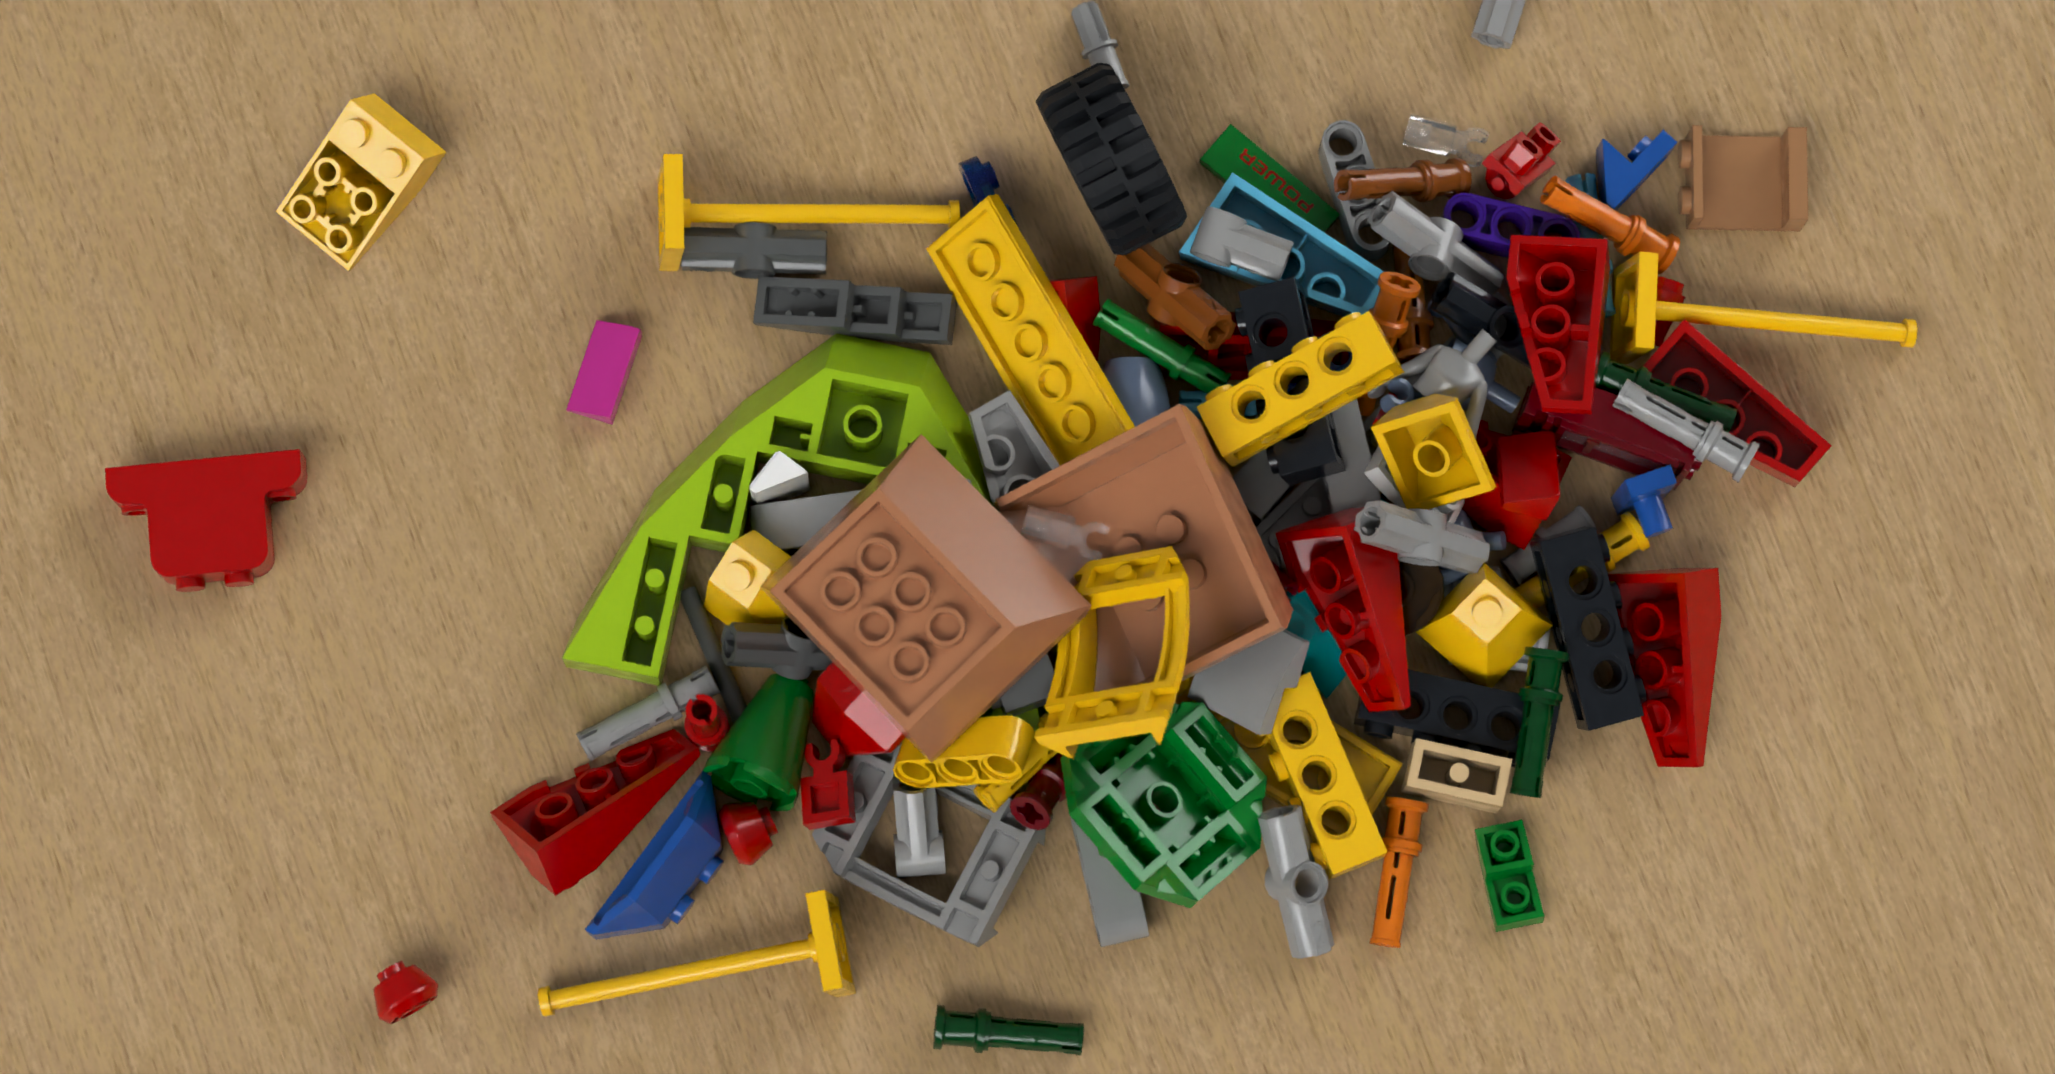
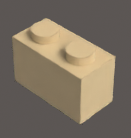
M1416 738L1410 746L1401 793L1497 813L1503 807L1512 759Z

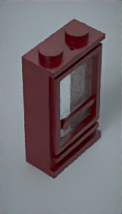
M1532 382L1527 387L1512 432L1514 430L1523 433L1526 430L1532 432H1554L1556 447L1636 476L1671 465L1677 481L1672 490H1675L1683 479L1691 480L1695 470L1698 471L1701 467L1702 462L1696 460V456L1692 455L1694 450L1641 422V420L1613 407L1612 405L1618 395L1595 387L1592 415L1542 412L1535 383Z

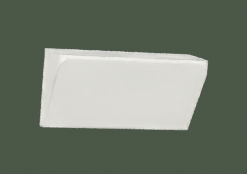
M780 450L775 452L749 485L753 506L789 500L810 490L808 472Z

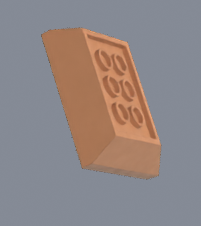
M1178 404L997 498L994 506L996 510L1073 587L1078 583L1074 575L1087 561L1172 546L1189 580V640L1181 681L1288 627L1293 608L1225 459L1221 456L1207 427L1185 405ZM1165 596L1096 608L1098 646L1094 692L1154 682L1163 643Z
M922 434L760 586L778 607L931 763L1087 615L1091 604Z

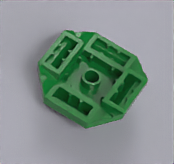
M1174 703L1160 746L1151 733L1079 744L1074 760L1065 755L1061 757L1070 817L1095 844L1099 856L1106 858L1134 891L1191 908L1261 846L1262 833L1258 817L1263 812L1262 800L1265 798L1267 776L1203 703ZM1153 803L1159 807L1160 811L1153 805Z

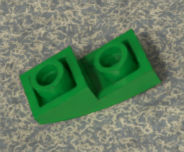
M1523 820L1475 829L1477 851L1495 931L1500 932L1543 923L1545 916L1533 874L1534 862Z

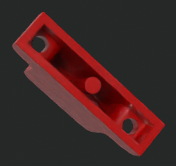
M294 449L105 468L107 493L121 508L122 515H147L150 558L154 570L167 583L176 585V591L194 592L204 590L206 582L224 581L226 587L250 586L254 584V578L264 576L272 569L275 554L271 506L273 502L290 501L297 498L296 495L300 494L307 484L306 458L301 450Z

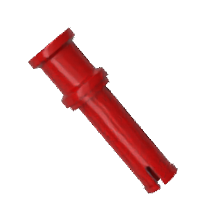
M706 694L695 695L696 700L692 701L690 699L685 707V731L689 741L695 744L699 750L713 752L730 730V725L725 712L716 704L712 697ZM703 717H706V719H707L708 721L706 722L705 719H704V720H700V719L703 718Z

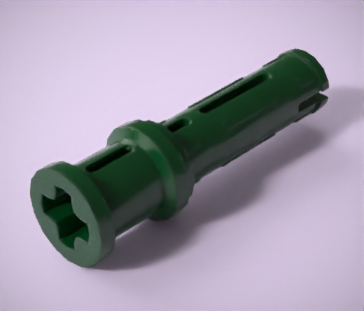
M1603 351L1601 353L1596 388L1618 395L1628 378L1643 389L1665 399L1708 424L1711 420L1715 423L1716 421L1722 423L1723 430L1729 433L1737 414L1736 408L1719 404L1706 397L1651 377L1652 372L1648 371V368L1644 366L1636 369L1610 359V353Z
M1525 647L1524 654L1529 659L1525 686L1519 688L1518 692L1520 701H1523L1524 705L1510 794L1542 798L1543 776L1549 747L1554 706L1559 707V702H1562L1563 694L1559 692L1562 665L1563 662L1568 661L1569 653Z
M937 1005L933 1049L941 1050L943 1045L973 1047L975 1053H983V1051H988V1047H1003L1081 1055L1084 1024L991 1016V1012L979 1008L976 1013L949 1011L946 1010L945 1005Z

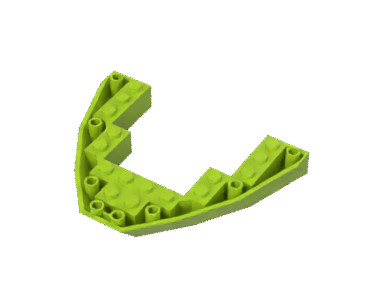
M836 333L746 398L654 490L577 618L562 656L565 666L657 686L662 684L691 548L695 546L726 553L731 543L744 535L751 504L749 485L757 476L759 463L767 464L774 453L779 450L809 473L869 484L922 434L965 479L971 480V485L992 505L969 417L931 353ZM1044 706L1014 717L1028 722L1035 732L1039 728V718L1048 712ZM990 707L981 717L1003 716L1001 708L992 710Z

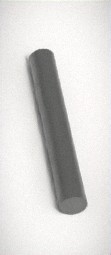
M692 586L681 591L680 600L734 724L747 705L731 667L726 666L721 657L722 646L696 586Z

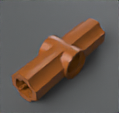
M1150 244L1127 255H1117L1114 266L1119 270V276L1149 301L1147 312L1150 316L1164 324L1179 326L1205 350L1218 349L1223 342L1232 337L1236 323L1231 319V313L1200 288L1203 279L1197 271L1183 264L1171 263Z

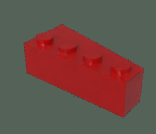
M1685 319L1643 365L1648 368V371L1652 372L1651 377L1706 397L1719 404L1736 408L1737 414L1729 433L1748 444L1753 441L1760 444L1749 465L1794 488L1832 446Z

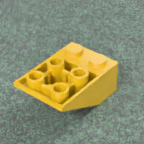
M375 93L351 99L276 212L347 271H350L422 190L447 152Z

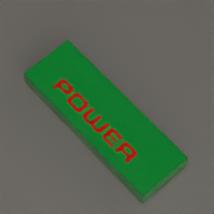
M1232 124L1226 128L1200 158L1199 163L1224 184L1233 172L1324 233L1339 218L1340 214Z

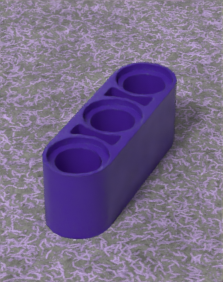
M1472 193L1454 195L1448 200L1441 215L1442 218L1452 221L1451 213L1458 210L1468 212L1473 217L1474 226L1461 228L1463 232L1462 242L1473 250L1505 258L1509 257L1510 240L1502 237L1497 229V225L1502 222L1515 224L1519 228L1521 235L1544 236L1549 233H1557L1562 237L1580 238L1577 225L1565 216Z

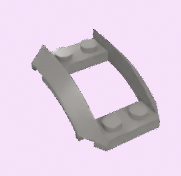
M901 744L892 753L854 755L846 770L853 775L856 822L814 829L812 833L819 849L829 861L833 873L899 909L977 947H980L997 935L998 932L993 927L1037 843L1044 846L1046 828L1034 830L1019 823L1010 810L1011 798H1008L999 810L993 813L974 794L973 789L978 785L935 788L937 794L989 820L950 897L944 903L859 859L893 795V784L900 782L894 775L893 768Z

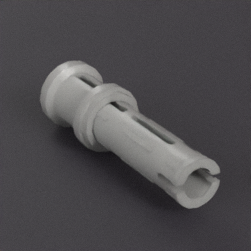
M1628 378L1612 405L1694 450L1692 455L1696 456V460L1700 462L1708 460L1732 473V479L1738 483L1760 446L1755 441L1748 444L1723 430V424L1718 421L1715 423L1711 420L1708 424L1685 412V410L1643 389Z

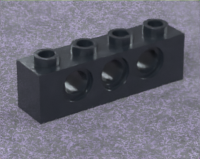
M1295 277L1238 292L1242 307L1235 309L1236 321L1242 337H1249L1252 353L1245 354L1248 373L1255 366L1265 361L1273 360L1275 363L1292 354L1291 349L1298 342L1315 336L1304 288ZM1278 327L1287 328L1286 339L1280 345L1274 347L1267 346L1268 334L1273 329ZM1305 375L1298 376L1296 386L1288 391V394L1299 395L1303 393L1308 387L1309 377ZM1263 399L1256 400L1258 417L1262 415L1266 407V402ZM1332 412L1308 425V429L1303 436L1296 439L1286 437L1266 448L1272 473H1279L1280 477L1289 486L1346 471Z
M1584 526L1529 541L1548 617L1553 623L1551 628L1557 651L1569 653L1568 661L1563 662L1562 670L1577 728L1590 731L1644 716L1641 704L1647 701L1646 691L1641 677L1638 674H1633L1629 657L1634 656V645L1629 630L1622 628L1617 610L1622 608V598L1616 582L1609 581L1605 563L1610 561V552L1604 535H1597L1596 527ZM1581 566L1586 570L1589 582L1586 589L1577 594L1570 587L1569 577L1575 568ZM1593 613L1599 618L1601 629L1598 636L1589 641L1584 637L1581 625L1584 618ZM1606 660L1612 667L1613 676L1609 684L1599 687L1594 680V669L1600 662Z
M1408 669L1410 697L1419 703L1421 709L1418 718L1405 719L1398 714L1397 710L1369 712L1359 696L1354 724L1364 726L1363 733L1382 739H1392L1393 733L1412 737L1411 744L1416 738L1492 754L1512 759L1511 767L1515 768L1524 702L1520 701L1518 693ZM1560 702L1559 707L1554 706L1546 762L1550 759ZM1452 706L1461 708L1468 717L1467 727L1462 730L1450 728L1443 718L1444 709ZM1496 717L1509 719L1514 724L1515 737L1511 740L1497 738L1491 729L1492 719Z

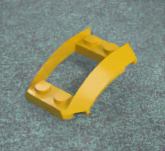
M1172 546L1087 561L1074 575L1078 582L1074 588L1091 604L1087 615L1058 642L1055 671L1044 706L1049 715L1044 728L1036 729L1034 735L1039 744L1073 760L1079 744L1151 733L1160 746L1182 680L1189 640V580ZM1165 596L1163 643L1154 682L1094 692L1098 646L1096 608Z

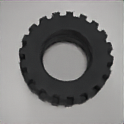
M1096 63L1040 93L1036 100L1039 111L1089 210L1115 255H1127L1182 227L1187 218L1183 203L1140 116L1110 64Z

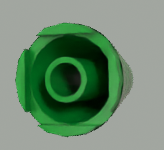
M771 674L707 759L703 771L706 773L712 772L711 778L714 787L741 802H754L756 805L758 799L772 802L770 811H790L795 806L799 794L804 751L814 692L808 686L809 682L807 679H788L779 674Z

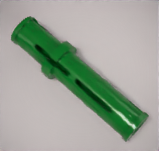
M1109 298L1102 306V312H1098L1092 324L1170 371L1168 376L1177 381L1181 377L1206 394L1222 385H1226L1232 375L1195 353L1197 348L1188 343L1184 347L1116 305Z

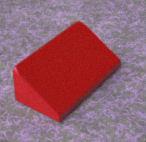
M1542 431L1499 437L1496 441L1501 508L1546 521L1560 498L1555 433Z

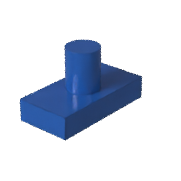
M1671 465L1624 480L1611 496L1617 515L1623 514L1626 511H1636L1645 538L1655 537L1673 529L1663 502L1665 496L1677 484Z

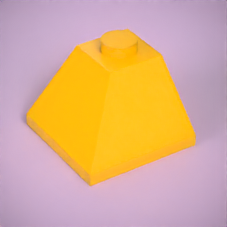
M1432 394L1394 406L1371 426L1406 509L1429 510L1486 493L1496 488L1457 397Z
M752 530L734 540L708 581L704 601L705 609L726 625H730L731 622L781 624L787 615L760 586L791 556L756 530Z
M1483 563L1478 573L1468 574L1443 599L1437 615L1423 629L1416 631V633L1472 682L1482 686L1493 687L1524 655L1525 647H1532L1553 626V623L1488 565Z

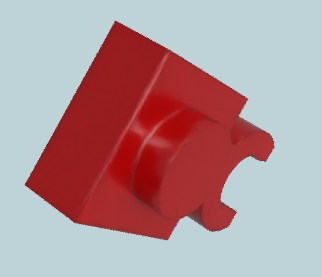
M837 739L831 740V753L824 760H819V748L813 743L806 744L805 759L813 768L814 776L802 777L800 779L803 825L809 830L856 822L853 775L847 770L839 771L845 762L846 752Z

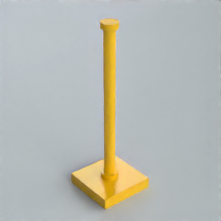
M663 154L657 178L659 271L679 270L685 248L684 228H690L691 223L948 224L950 229L960 220L959 200H948V205L691 203L690 198H684L683 154Z
M1640 251L1614 269L1613 304L1616 314L1612 315L1610 359L1623 364H1629L1654 349L1656 320L1682 322L1685 319L1687 322L1695 324L1899 342L1901 347L1907 348L1914 347L1917 339V322L1915 319H1903L1901 323L1656 301L1659 253Z
M826 890L805 893L812 932L808 933V939L551 990L549 986L538 988V1000L542 1015L544 1017L555 1015L556 1009L812 958L814 963L818 962L823 992L835 997L856 994L839 899Z

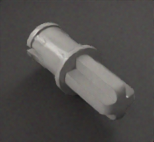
M1095 1L1079 4L1072 9L1071 15L1084 46V50L1081 53L1082 57L1089 59L1091 66L1096 63L1110 64L1124 89L1130 86L1129 82L1125 78L1115 50L1118 42L1116 39H1111L1098 4Z

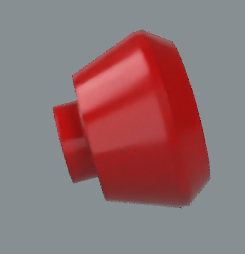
M754 802L726 803L722 806L718 816L735 857H737L739 864L754 865L773 846L770 837L778 833L767 806L759 810Z
M399 961L381 971L377 975L380 983L373 988L377 1016L380 1020L389 1024L396 1023L416 1013L436 999L438 994V983L415 964L406 967L403 961Z

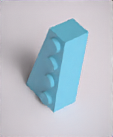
M1232 172L1209 207H1215L1235 214L1246 220L1249 226L1294 242L1280 280L1295 277L1304 288L1308 305L1342 317L1355 312H1360L1362 315L1369 309L1374 308L1380 290L1377 284L1378 278L1384 271ZM1201 220L1179 251L1180 260L1257 287L1276 282L1233 265L1229 268L1219 266L1191 254L1190 249Z

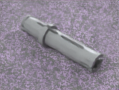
M707 666L701 667L668 686L666 683L657 686L658 691L647 698L626 707L594 726L576 733L589 760H595V758L605 754V752L624 744L671 718L674 721L682 718V712L685 711L687 702L690 699L695 701V695L706 694L712 697L719 694L720 691Z

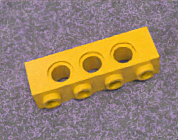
M1370 311L1362 315L1360 312H1355L1343 317L1334 325L1335 330L1319 339L1316 336L1306 338L1294 345L1291 349L1292 354L1276 363L1273 360L1265 361L1249 371V378L1233 387L1231 384L1222 385L1206 395V402L1196 408L1221 456L1232 467L1404 373L1382 329ZM1343 351L1352 353V361L1346 369L1342 371H1332L1330 369L1331 361L1336 354ZM1300 375L1309 377L1308 387L1303 393L1299 395L1288 394L1287 388L1293 378ZM1256 399L1265 400L1266 407L1261 416L1256 419H1245V409L1251 401Z
M1311 672L1303 674L1299 678L1297 688H1284L1272 733L1265 735L1268 736L1274 753L1268 755L1274 774L1279 782L1287 780L1293 794V798L1287 800L1288 805L1301 806L1305 825L1313 843H1310V851L1314 862L1325 869L1328 879L1331 880L1377 861L1388 852ZM1291 721L1304 724L1309 732V740L1301 745L1291 744L1284 737L1283 726ZM1309 766L1322 768L1328 776L1327 787L1321 790H1313L1307 787L1302 779L1303 770ZM1328 811L1340 812L1347 821L1346 832L1341 835H1332L1326 832L1321 822L1322 815Z

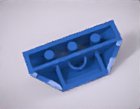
M704 771L701 772L598 913L587 925L585 930L597 940L665 929L671 920L679 924L695 902L689 895L698 883L702 881L707 885L717 874L724 863V860L718 857L723 851L714 786L709 774Z

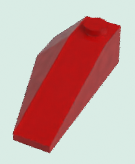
M671 729L620 750L616 755V761L592 769L589 763L574 768L576 777L551 787L548 786L546 780L532 785L492 810L490 814L530 874L556 896L562 891L575 886L582 878L595 871L701 756V753L695 744L677 730Z

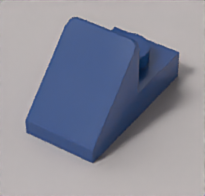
M1664 130L1653 141L1648 136H1645L1628 154L1627 157L1632 161L1631 163L1608 141L1602 139L1596 149L1599 201L1617 211L1671 154L1677 141Z

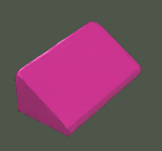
M596 320L566 409L567 411L613 425L642 339L641 329Z

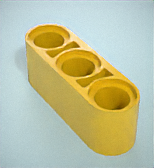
M1005 715L980 717L933 763L905 737L896 758L893 772L899 781L914 788H937L1017 781L1022 775L1035 732L1028 722L1018 717Z

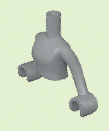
M1482 329L1463 352L1437 344L1414 359L1401 364L1404 373L1369 391L1367 395L1369 398H1379L1384 394L1386 386L1394 379H1405L1425 370L1412 386L1423 396L1440 394L1457 397L1460 405L1470 398L1466 418L1476 439L1488 388L1484 375L1477 364L1497 341Z

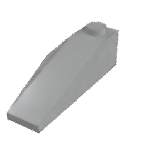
M1010 390L969 413V421L994 508L997 498L1060 466Z

